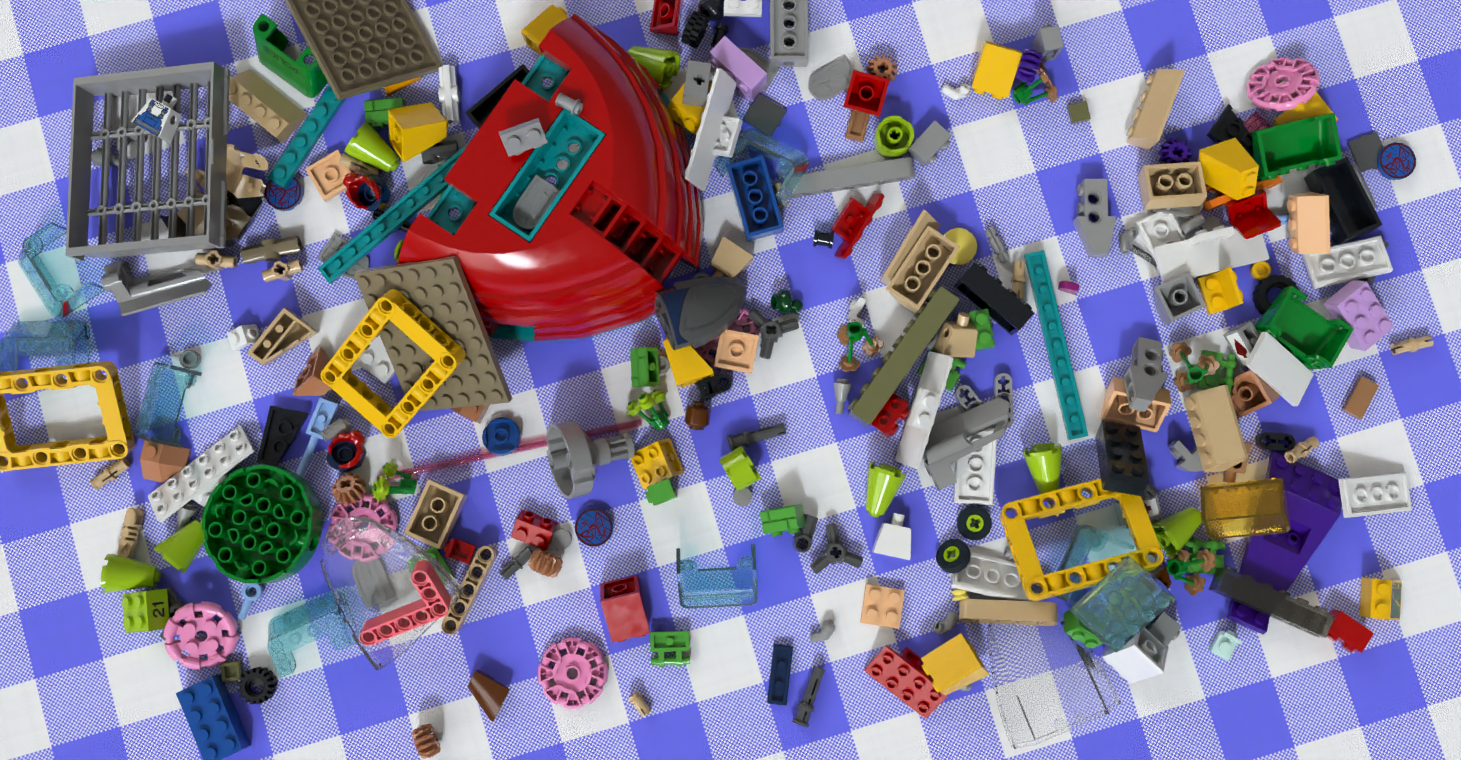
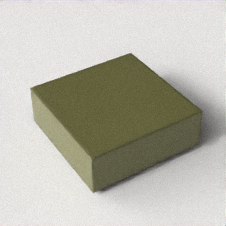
M1087 101L1067 106L1071 124L1091 119Z
M242 660L228 661L220 664L222 683L240 680V676L243 675Z

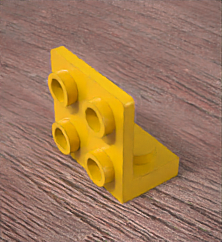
M1231 267L1196 279L1208 315L1243 304V293L1238 288L1236 282L1237 275Z
M670 437L636 451L634 457L631 458V462L644 490L648 486L685 473Z

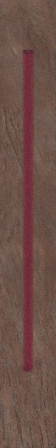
M641 419L589 429L584 432L589 437L640 427L642 423ZM546 439L520 444L511 454L547 447L548 444ZM487 451L399 471L405 474L417 475L500 456ZM385 474L377 475V480L380 476L384 477ZM395 474L392 479L387 477L386 480L389 481L403 477Z

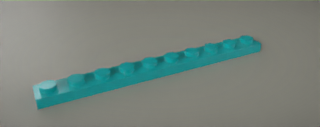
M466 148L460 149L318 267V270L330 284L335 282L446 190L449 184L444 178Z
M1042 250L1024 255L1067 439L1072 440L1088 436L1087 427L1045 252Z

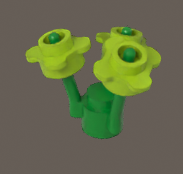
M661 389L653 390L650 393L644 392L640 394L637 401L632 400L628 402L626 415L630 414L635 417L639 414L651 427L655 426L658 431L662 430L670 423L667 418L669 414L662 401L666 400L665 393L667 392H661ZM658 404L660 410L655 411L652 406ZM641 409H649L652 413L650 418L647 415H645L641 411Z
M393 458L390 463L386 462L382 466V473L385 474L384 477L380 476L373 483L372 494L377 499V502L386 500L387 494L414 495L417 480L411 479V474L398 471V464L393 463ZM395 474L403 477V479L399 480L398 486H389V482L386 480L387 477L392 479Z

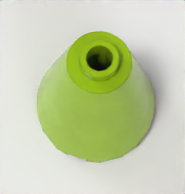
M633 46L627 51L638 63L646 67L653 79L661 87L668 88L673 83L671 78L673 75L677 76L681 60L680 56L677 55L679 54L677 51Z
M367 122L357 130V135L351 138L344 150L347 155L387 173L390 171L395 172L400 165L398 162L399 157Z
M1042 443L1032 445L1031 450H1028L1027 447L1022 450L1023 456L1039 494L1058 490L1060 487L1062 457L1061 444L1058 443V446H1054V443Z
M870 462L868 466L865 509L869 511V515L879 518L880 515L885 514L905 480L907 473L900 474L901 470L883 463L879 467L875 466L876 462Z
M1188 507L1152 523L1160 548L1166 551V556L1174 557L1179 554L1203 522L1202 513L1197 508Z
M202 519L200 521L194 520L154 547L157 553L163 554L162 557L183 574L187 571L205 541L204 530H201Z
M107 554L104 559L108 560V563L102 567L101 588H104L102 593L155 586L156 582H160L161 570H158L157 566L115 554Z

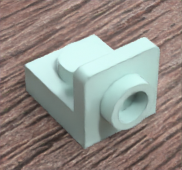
M1219 630L1208 651L1229 661L1236 645H1241L1243 641L1237 638L1238 635L1230 630L1226 632Z

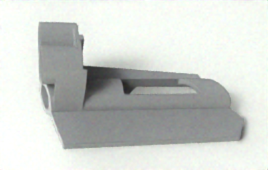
M127 261L105 265V275L101 276L103 288L107 292H113L119 304L122 317L204 294L212 286V283L197 268L192 267L132 279L131 269Z
M998 397L932 426L929 441L925 447L927 460L924 461V465L929 476H932L938 490L957 483L950 466L951 463L1005 435L1008 426L1010 402ZM994 426L992 434L974 442L967 440L968 437Z

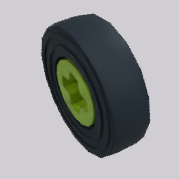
M969 506L959 513L957 528L964 538L978 541L989 534L992 528V520L990 514L985 509L979 506ZM972 518L974 520H979V523H977V528L970 527V524L972 523Z
M959 539L945 541L940 545L936 553L937 564L947 573L962 571L967 567L971 559L969 547Z

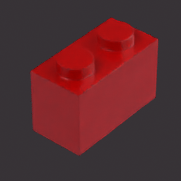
M1334 609L1331 610L1320 628L1326 632L1325 636L1335 642L1339 641L1342 643L1341 647L1351 653L1353 651L1362 653L1374 634L1344 612Z

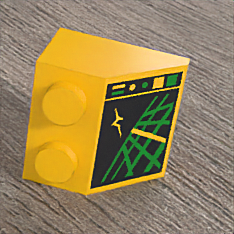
M1361 577L1359 616L1400 620L1402 581Z

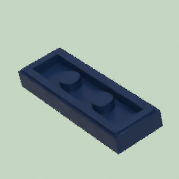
M773 645L767 703L787 706L793 646Z

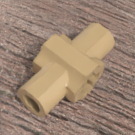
M211 250L210 253H197L195 262L197 265H205L215 270H223L225 267L236 268L238 258Z
M299 259L288 263L277 261L274 262L272 268L263 270L262 276L265 282L277 279L288 281L293 274L302 272L304 269Z

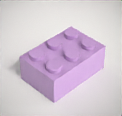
M726 36L709 52L711 69L715 73L717 68L724 70L736 82V88L739 89L738 92L743 98L747 99L748 97L752 101L767 85V73Z
M1351 280L1323 303L1332 319L1340 318L1354 328L1347 340L1352 349L1366 351L1394 328L1369 284L1365 281Z

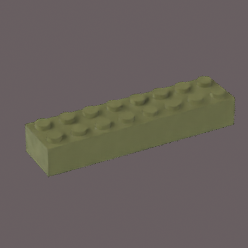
M942 286L938 290L934 288L925 300L927 304H922L915 313V321L911 320L904 328L903 332H905V335H900L892 345L894 348L893 352L889 350L881 360V363H883L882 367L878 366L871 374L870 378L872 381L870 383L866 382L859 391V394H861L859 399L855 398L848 406L850 410L848 415L864 427L871 425L960 299Z

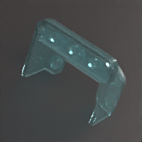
M80 320L19 321L14 323L0 340V372L18 370V357L55 356V366L89 363V325Z
M329 592L270 620L268 624V651L279 678L293 674L296 668V660L292 651L326 635L332 647L336 650H343L360 643L358 632L340 593Z

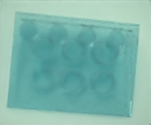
M1126 556L1069 610L1105 645L1117 653L1169 606L1175 598L1161 581L1130 556Z

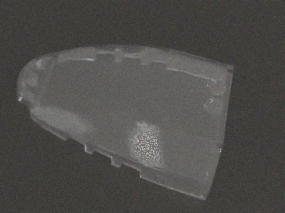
M359 516L344 518L334 524L323 538L321 547H323V559L320 562L328 588L333 591L336 599L334 601L335 604L340 607L344 615L343 621L348 623L353 632L352 637L375 670L382 669L402 655L437 621L434 620L370 646L362 644L359 640L360 632L367 620L422 599L411 581V574L416 562L426 560L433 566L451 596L449 609L459 600L464 590L456 579L421 547L374 519Z
M1045 599L1039 600L1040 602H1048ZM1058 610L1057 625L1054 626L988 625L987 643L990 672L994 685L993 689L998 703V710L1013 749L1038 745L1110 714L1122 703L1109 676L1092 649L1087 648L1084 643L1072 639V636L1064 632V617Z

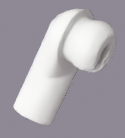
M945 84L941 93L953 100H959L969 95L970 86L962 84L961 87L953 89Z

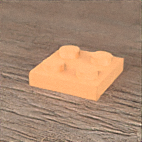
M338 149L305 168L325 202L347 190L343 180L346 174L352 172L351 169L338 164L342 156Z
M727 329L719 337L714 367L752 374L759 335Z
M866 584L860 623L899 629L905 590Z

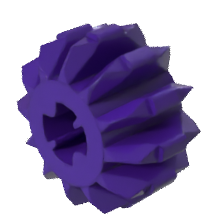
M1025 49L1023 51L1016 72V79L1030 83L1034 81L1042 59L1040 52L1033 49Z
M1180 137L1175 140L1170 138L1167 140V143L1164 142L1161 145L1162 149L1158 151V154L1162 156L1159 158V161H1164L1165 164L1190 162L1188 159L1193 154L1188 151L1191 150V147L1185 146L1187 141L1181 143Z

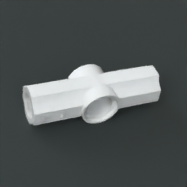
M442 65L439 67L440 87L438 88L439 101L442 104V116L447 119L449 125H455L460 123L459 103L461 101L460 90L457 86L456 67Z

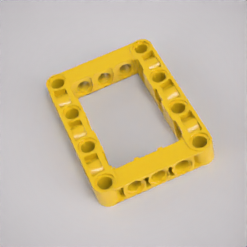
M391 289L375 302L324 367L320 375L326 385L332 388L372 423L384 436L394 438L406 427L462 363L466 353L460 345L405 298L401 292ZM388 320L435 360L393 409L381 399L380 395H376L368 388L365 382L360 381L351 373V367L364 355L370 347L369 344L388 325Z
M99 361L0 372V471L121 459L135 448L118 369L114 363ZM101 370H104L107 376L103 375ZM80 385H90L96 388L99 400L97 404L101 408L102 425H105L107 436L17 446L4 397L5 393L13 395L32 393L42 389L61 390L75 388Z
M1101 478L1009 502L1003 506L1000 512V520L1025 595L1032 601H1039L1152 571L1164 559L1141 496L1102 490ZM1081 492H1088L1090 494V498H1085ZM1109 498L1118 500L1123 511L1122 517L1126 519L1130 530L1129 536L1133 538L1137 550L1044 575L1025 521L1037 517L1041 519L1060 514L1064 510L1075 507L1079 509L1098 504L1100 501ZM1044 501L1051 502L1053 507H1046ZM1007 511H1012V512H1014L1015 517H1014V518L1008 517V516L1006 515V512H1007ZM1147 555H1152L1156 562H1150L1147 559ZM1114 565L1117 568V573L1111 572L1108 566ZM1070 575L1077 576L1079 583L1072 582ZM1037 585L1040 587L1041 593H1034L1031 586Z

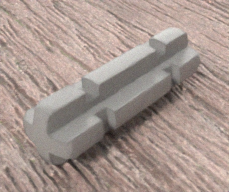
M995 227L988 228L985 234L987 238H990L989 242L995 253L999 255V261L1001 263L1008 261L1010 256L1008 252H1005L1006 248L1000 236H997Z

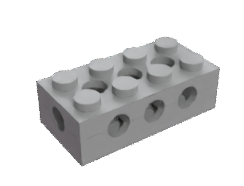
M769 0L770 67H807L808 0ZM790 43V44H792L793 46H790V47H789V46H786L785 44Z

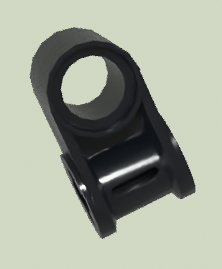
M722 374L697 381L695 386H698L701 396L700 401H705L729 392L732 389L733 382L728 375ZM721 379L729 381L727 388L722 389L719 387Z

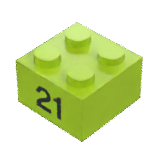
M167 589L122 594L125 633L146 632L165 628L169 619Z

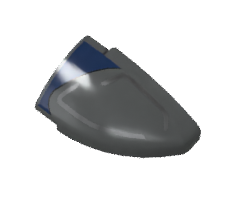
M705 277L675 282L674 288L655 293V295H658L655 298V314L672 349L678 350L691 345L697 348L712 341L732 325L739 316L746 301L747 290L740 278Z

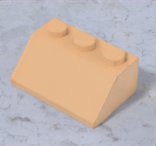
M1314 192L1289 195V200L1287 201V209L1289 211L1288 229L1290 230L1288 245L1291 252L1298 254L1331 253L1329 195Z
M1113 376L1106 390L1101 419L1140 426V429L1157 433L1171 406L1170 390L1160 388L1147 410L1142 412L1129 408L1123 378Z

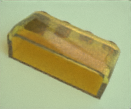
M1270 478L1258 481L1249 480L1248 482L1239 483L1229 482L1220 485L1210 484L1200 487L1201 520L1208 536L1211 538L1222 539L1279 534L1290 530V518L1283 478Z

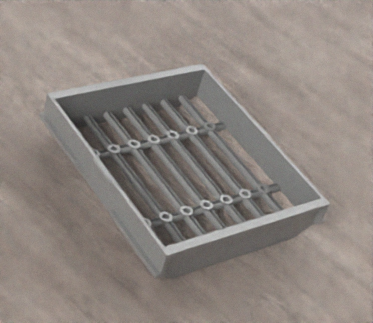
M213 61L74 78L65 256L79 262L84 261V257L113 258L215 247L218 249L226 248L229 69H224ZM208 86L207 118L197 121L198 88ZM181 89H190L189 120L184 123L179 122L171 142L169 199L160 202L162 139L154 135L152 201L150 203H143L145 135L152 133L139 126L128 129L129 95H138L139 112L146 104L147 93L156 92L155 100L162 103L164 91H173V97L178 100L173 110L180 114ZM94 96H104L103 129L101 132L93 133ZM112 97H121L120 128L111 131ZM207 128L205 195L202 198H195L197 129ZM189 130L187 197L183 200H178L180 131ZM128 136H137L135 199L132 205H125ZM120 137L117 204L113 207H108L111 138ZM102 139L100 206L89 209L92 140ZM204 205V235L194 236L195 206ZM187 207L186 237H176L177 208ZM161 209H169L168 238L159 239V216ZM142 211H151L150 240L141 241ZM134 212L133 242H124L125 213ZM117 214L116 242L106 244L108 215ZM89 216H99L98 245L88 246Z

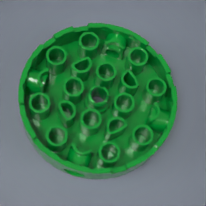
M254 465L238 469L229 474V477L222 483H219L213 490L204 508L201 530H204L205 541L203 544L208 557L212 558L216 564L215 567L224 575L243 583L269 584L283 581L293 576L312 558L321 537L322 511L313 488L295 472L275 466Z

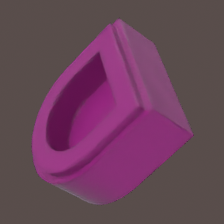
M1069 281L1059 282L1058 290L1075 295L1080 285Z

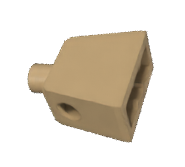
M723 236L710 264L711 268L716 271L712 277L737 278L752 263L754 256Z
M959 312L957 321H946L934 346L938 353L951 357H975L978 331L969 322L970 315Z

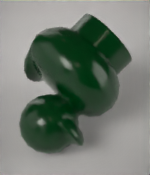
M782 289L771 297L772 308L774 310L778 309L781 313L786 314L792 310L796 315L803 308V303L799 299L792 301L791 292Z

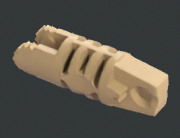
M129 508L126 510L123 522L124 527H122L123 531L119 539V556L133 557L143 521L144 511L142 508Z

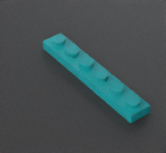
M330 85L267 177L270 181L284 189L287 188L346 100L338 101Z

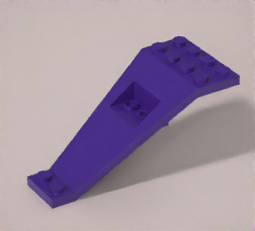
M1273 452L1270 454L1264 487L1231 597L1227 619L1261 634L1267 632L1271 613L1341 515L1342 502L1338 479L1297 461L1289 463L1279 453Z

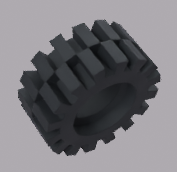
M693 11L683 30L681 42L696 49L701 43L704 33H706L709 17Z
M257 667L244 672V675L239 678L241 681L237 682V686H240L237 692H241L239 697L245 698L244 702H250L252 705L263 703L272 698V694L277 690L274 689L277 686V682H274V680L277 678L271 675L273 674L272 671H267L268 668ZM254 678H259L264 683V689L261 693H255L251 689L250 685Z

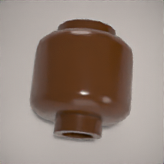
M693 401V404L686 407L685 423L689 425L690 429L704 430V427L709 425L711 410L709 407L704 406L705 402Z

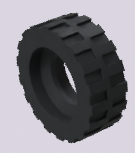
M1273 275L1261 280L1255 286L1252 294L1255 308L1258 309L1260 314H1264L1271 305L1267 299V293L1271 288L1277 287L1283 290L1285 287L1293 286L1299 290L1296 286L1297 284L1291 278L1285 277V275Z

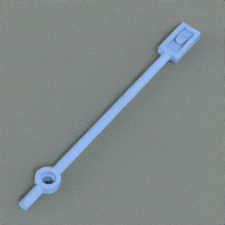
M321 397L306 430V434L312 436L296 472L302 478L318 439L324 440L320 431L333 423L340 404ZM245 583L241 592L245 600L238 615L239 619L245 620L252 602L262 597L264 592L262 584ZM253 587L256 588L255 594L251 592Z

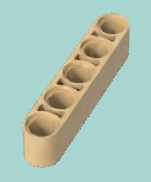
M482 546L477 551L449 607L448 613L442 621L441 628L445 634L452 635L461 630L497 558V550L493 546ZM485 549L491 551L492 555L489 560L483 557ZM477 566L483 570L481 577H477L474 574V569ZM468 584L474 588L472 595L467 594L465 591ZM458 602H462L465 605L463 613L457 610ZM449 620H453L456 623L455 630L449 629Z
M963 599L959 601V621L966 623L1054 626L1057 625V604L1040 601Z

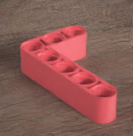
M426 560L416 562L411 574V581L422 599L367 620L359 635V640L362 644L374 645L447 615L451 596L430 562Z

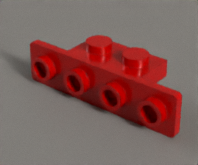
M874 193L865 207L854 198L849 199L830 229L844 240L835 253V257L846 259L852 253V248L862 237L863 230L871 223L875 211L881 207L882 200L885 197L883 194Z

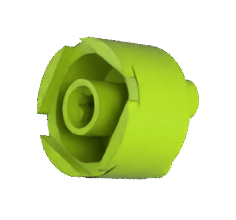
M886 117L878 125L874 135L876 150L884 158L896 159L902 157L908 152L913 142L914 129L911 123L907 122L903 117Z
M742 445L719 459L738 492L761 479Z

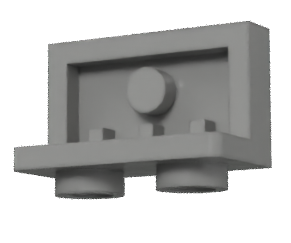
M539 118L499 132L508 157L520 155L526 150L539 148L543 144L548 143Z

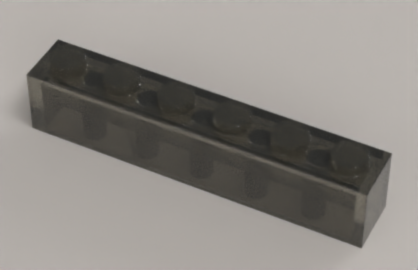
M1225 566V568L1216 569L1209 590L1313 636L1327 637L1334 615L1327 613L1328 610L1317 605L1313 607L1309 605V601L1302 598L1295 599L1287 591L1272 589L1273 585L1266 582L1258 583L1254 581L1255 578L1247 574L1242 576L1236 573L1237 570L1232 567Z

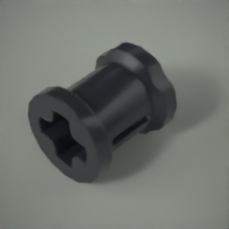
M815 230L813 247L820 245L832 249L834 232L823 233Z

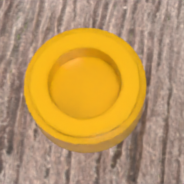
M1266 261L1253 263L1250 266V275L1256 280H1263L1271 273V267Z

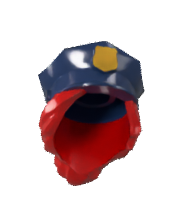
M351 172L345 175L343 184L347 189L346 195L356 208L374 211L387 206L390 192L384 179L374 174L359 176V174Z
M352 430L350 433H340L328 445L326 456L330 467L346 473L361 467L366 455L363 447L365 438L362 432Z

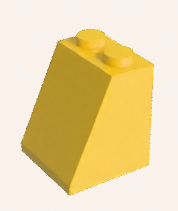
M553 4L550 5L521 30L526 45L541 56L539 44L551 28L569 18L567 12L560 6L557 8Z
M984 40L971 82V88H974L973 92L982 95L988 92L992 94L991 97L1002 100L1003 97L1008 98L1023 53L1020 50Z
M684 83L671 99L667 110L674 121L696 135L705 107L682 104ZM709 83L708 88L711 89L712 83Z
M1316 92L1306 103H1300L1296 108L1286 110L1274 119L1276 123L1273 126L1333 112Z
M432 102L388 109L389 143L403 162L412 159L447 138L448 121Z
M1236 138L1199 150L1198 162L1201 161L1205 184L1235 200L1255 194L1259 165Z
M666 337L663 344L678 389L695 384L697 381L714 377L712 368L692 346L673 350Z
M961 633L921 658L924 663L921 665L927 676L931 675L934 680L931 682L937 693L941 692L945 696L989 675L970 641Z

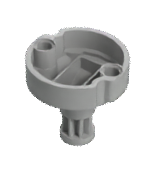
M573 420L551 424L547 429L546 441L548 444L547 456L549 466L557 488L566 499L590 494L599 466L607 465L610 461L623 458L627 460L634 457V444L628 432L620 433L619 436L607 439L598 438L592 440Z

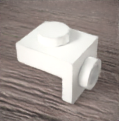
M861 296L858 301L854 299L848 309L851 311L847 319L850 323L859 322L864 327L866 322L857 317L867 301Z
M256 324L241 325L227 333L232 351H239L250 344H255L260 338Z

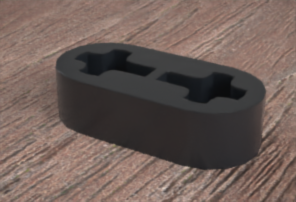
M1263 432L1256 436L1255 443L1258 448L1263 450L1289 451L1294 448L1295 439L1287 433ZM1266 437V439L1272 440V443L1265 445L1262 439ZM1285 439V441H1288L1289 444H1280L1278 443V440Z

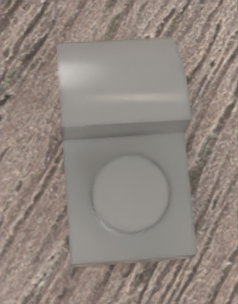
M1180 440L1172 441L1168 445L1170 454L1175 459L1180 460L1174 465L1179 470L1184 472L1203 470L1197 446L1189 452Z

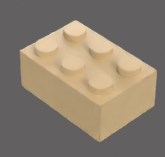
M1201 161L1144 165L1138 174L1143 210L1201 206L1207 197Z
M428 479L404 534L435 548L444 549L468 495L435 480Z

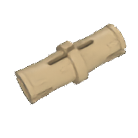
M344 153L338 163L354 170V173L357 174L361 173L367 176L374 174L377 176L379 172L378 168L347 156Z
M1020 260L1014 261L1013 277L1011 278L1013 283L1012 291L1017 294L1016 298L1023 300L1024 283H1026V261L1020 262Z
M1431 335L1419 338L1410 337L1406 341L1391 343L1390 349L1398 348L1391 351L1393 355L1408 351L1412 353L1421 348L1432 347L1434 341H1428L1433 339Z
M1310 436L1305 441L1298 442L1294 445L1293 449L1285 453L1286 461L1294 463L1299 458L1306 457L1311 450L1319 446V441L1316 437Z
M121 458L112 466L104 468L102 473L90 480V483L96 490H99L108 482L116 480L117 476L129 469L131 465L125 458Z

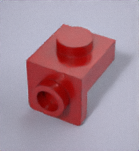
M452 538L445 545V557L453 558L469 565L477 546L457 538Z

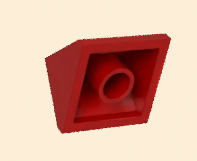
M654 0L650 32L678 36L684 0Z
M853 70L843 107L880 117L890 79Z

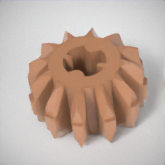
M883 54L880 59L878 55H875L874 60H869V66H866L868 74L887 78L894 82V75H897L898 70L895 69L897 62L891 63L892 57L885 59L886 55Z
M349 472L347 476L342 474V478L335 479L336 483L332 485V495L338 503L349 506L351 502L356 504V500L363 499L362 494L366 493V485L357 473L353 475Z
M537 549L530 556L528 566L531 570L541 575L556 577L562 568L563 561L555 554Z
M431 724L421 725L413 730L412 738L416 750L422 759L431 758L440 752L439 739Z

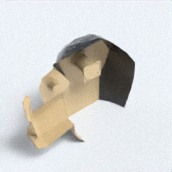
M227 144L226 183L229 205L226 208V248L236 245L247 233L265 199L263 194L266 185L261 179L242 175L243 169L247 167L262 171L268 170V162L264 157L257 153L252 155L242 152L232 144ZM196 169V182L204 190L205 172ZM198 185L195 188L196 191H200ZM204 205L195 206L194 236L204 235ZM182 207L177 214L176 237H186L187 207ZM160 215L161 219L168 228L169 216Z

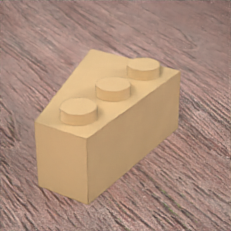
M283 308L247 354L260 364L269 365L319 332L291 310Z

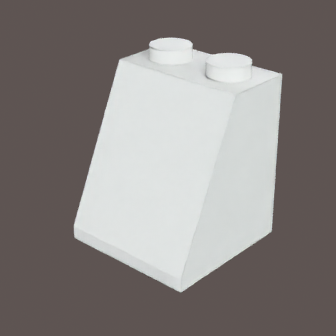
M1138 622L1105 645L1102 658L1122 678L1132 684L1162 674L1165 668L1168 649Z

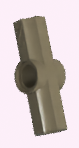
M299 236L283 239L270 238L261 241L260 244L241 247L240 253L244 263L250 264L264 260L277 261L282 259V256L301 253L303 246Z

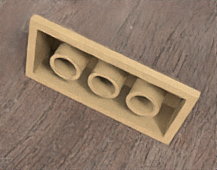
M251 69L230 77L229 101L283 144L308 116Z
M1157 69L1148 76L1146 80L1148 87L1146 91H1143L1139 102L1142 103L1133 115V119H1135L1134 124L1127 131L1126 136H1129L1128 144L1148 151L1160 141L1184 76V70Z
M923 209L880 279V282L885 285H889L927 226L939 232L940 224L926 210Z
M927 226L886 290L899 304L916 313L960 246L930 226Z
M1227 385L1198 391L1183 399L1204 472H1223L1249 458Z

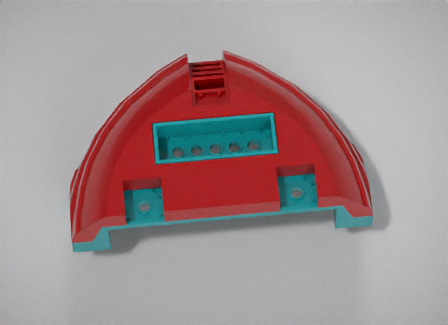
M573 14L572 17L566 18L549 30L539 44L542 55L522 83L516 79L512 82L444 178L449 184L445 192L427 217L420 213L408 229L397 264L457 256L487 334L494 339L527 342L579 340L635 325L656 315L654 305L655 298L658 295H655V293L666 290L663 285L680 260L698 272L700 271L704 232L700 189L685 179V170L690 161L691 149L684 128L672 119L667 110L670 101L665 91L653 79L646 67L638 63L632 55L612 38L586 22L579 15ZM544 79H552V85L550 87L542 86ZM563 93L574 100H581V103H583L581 113L579 115H572L571 111L555 105L557 96ZM539 118L548 143L543 144L539 148L526 150L520 155L508 157L499 132ZM571 144H578L580 149L576 153L569 152V146ZM566 160L568 162L567 168L563 170L558 169V162ZM535 175H538L545 181L550 176L555 177L557 181L553 186L561 190L533 230L520 228L513 218V209L516 202L520 199ZM453 209L460 210V215L456 219L450 218V212Z

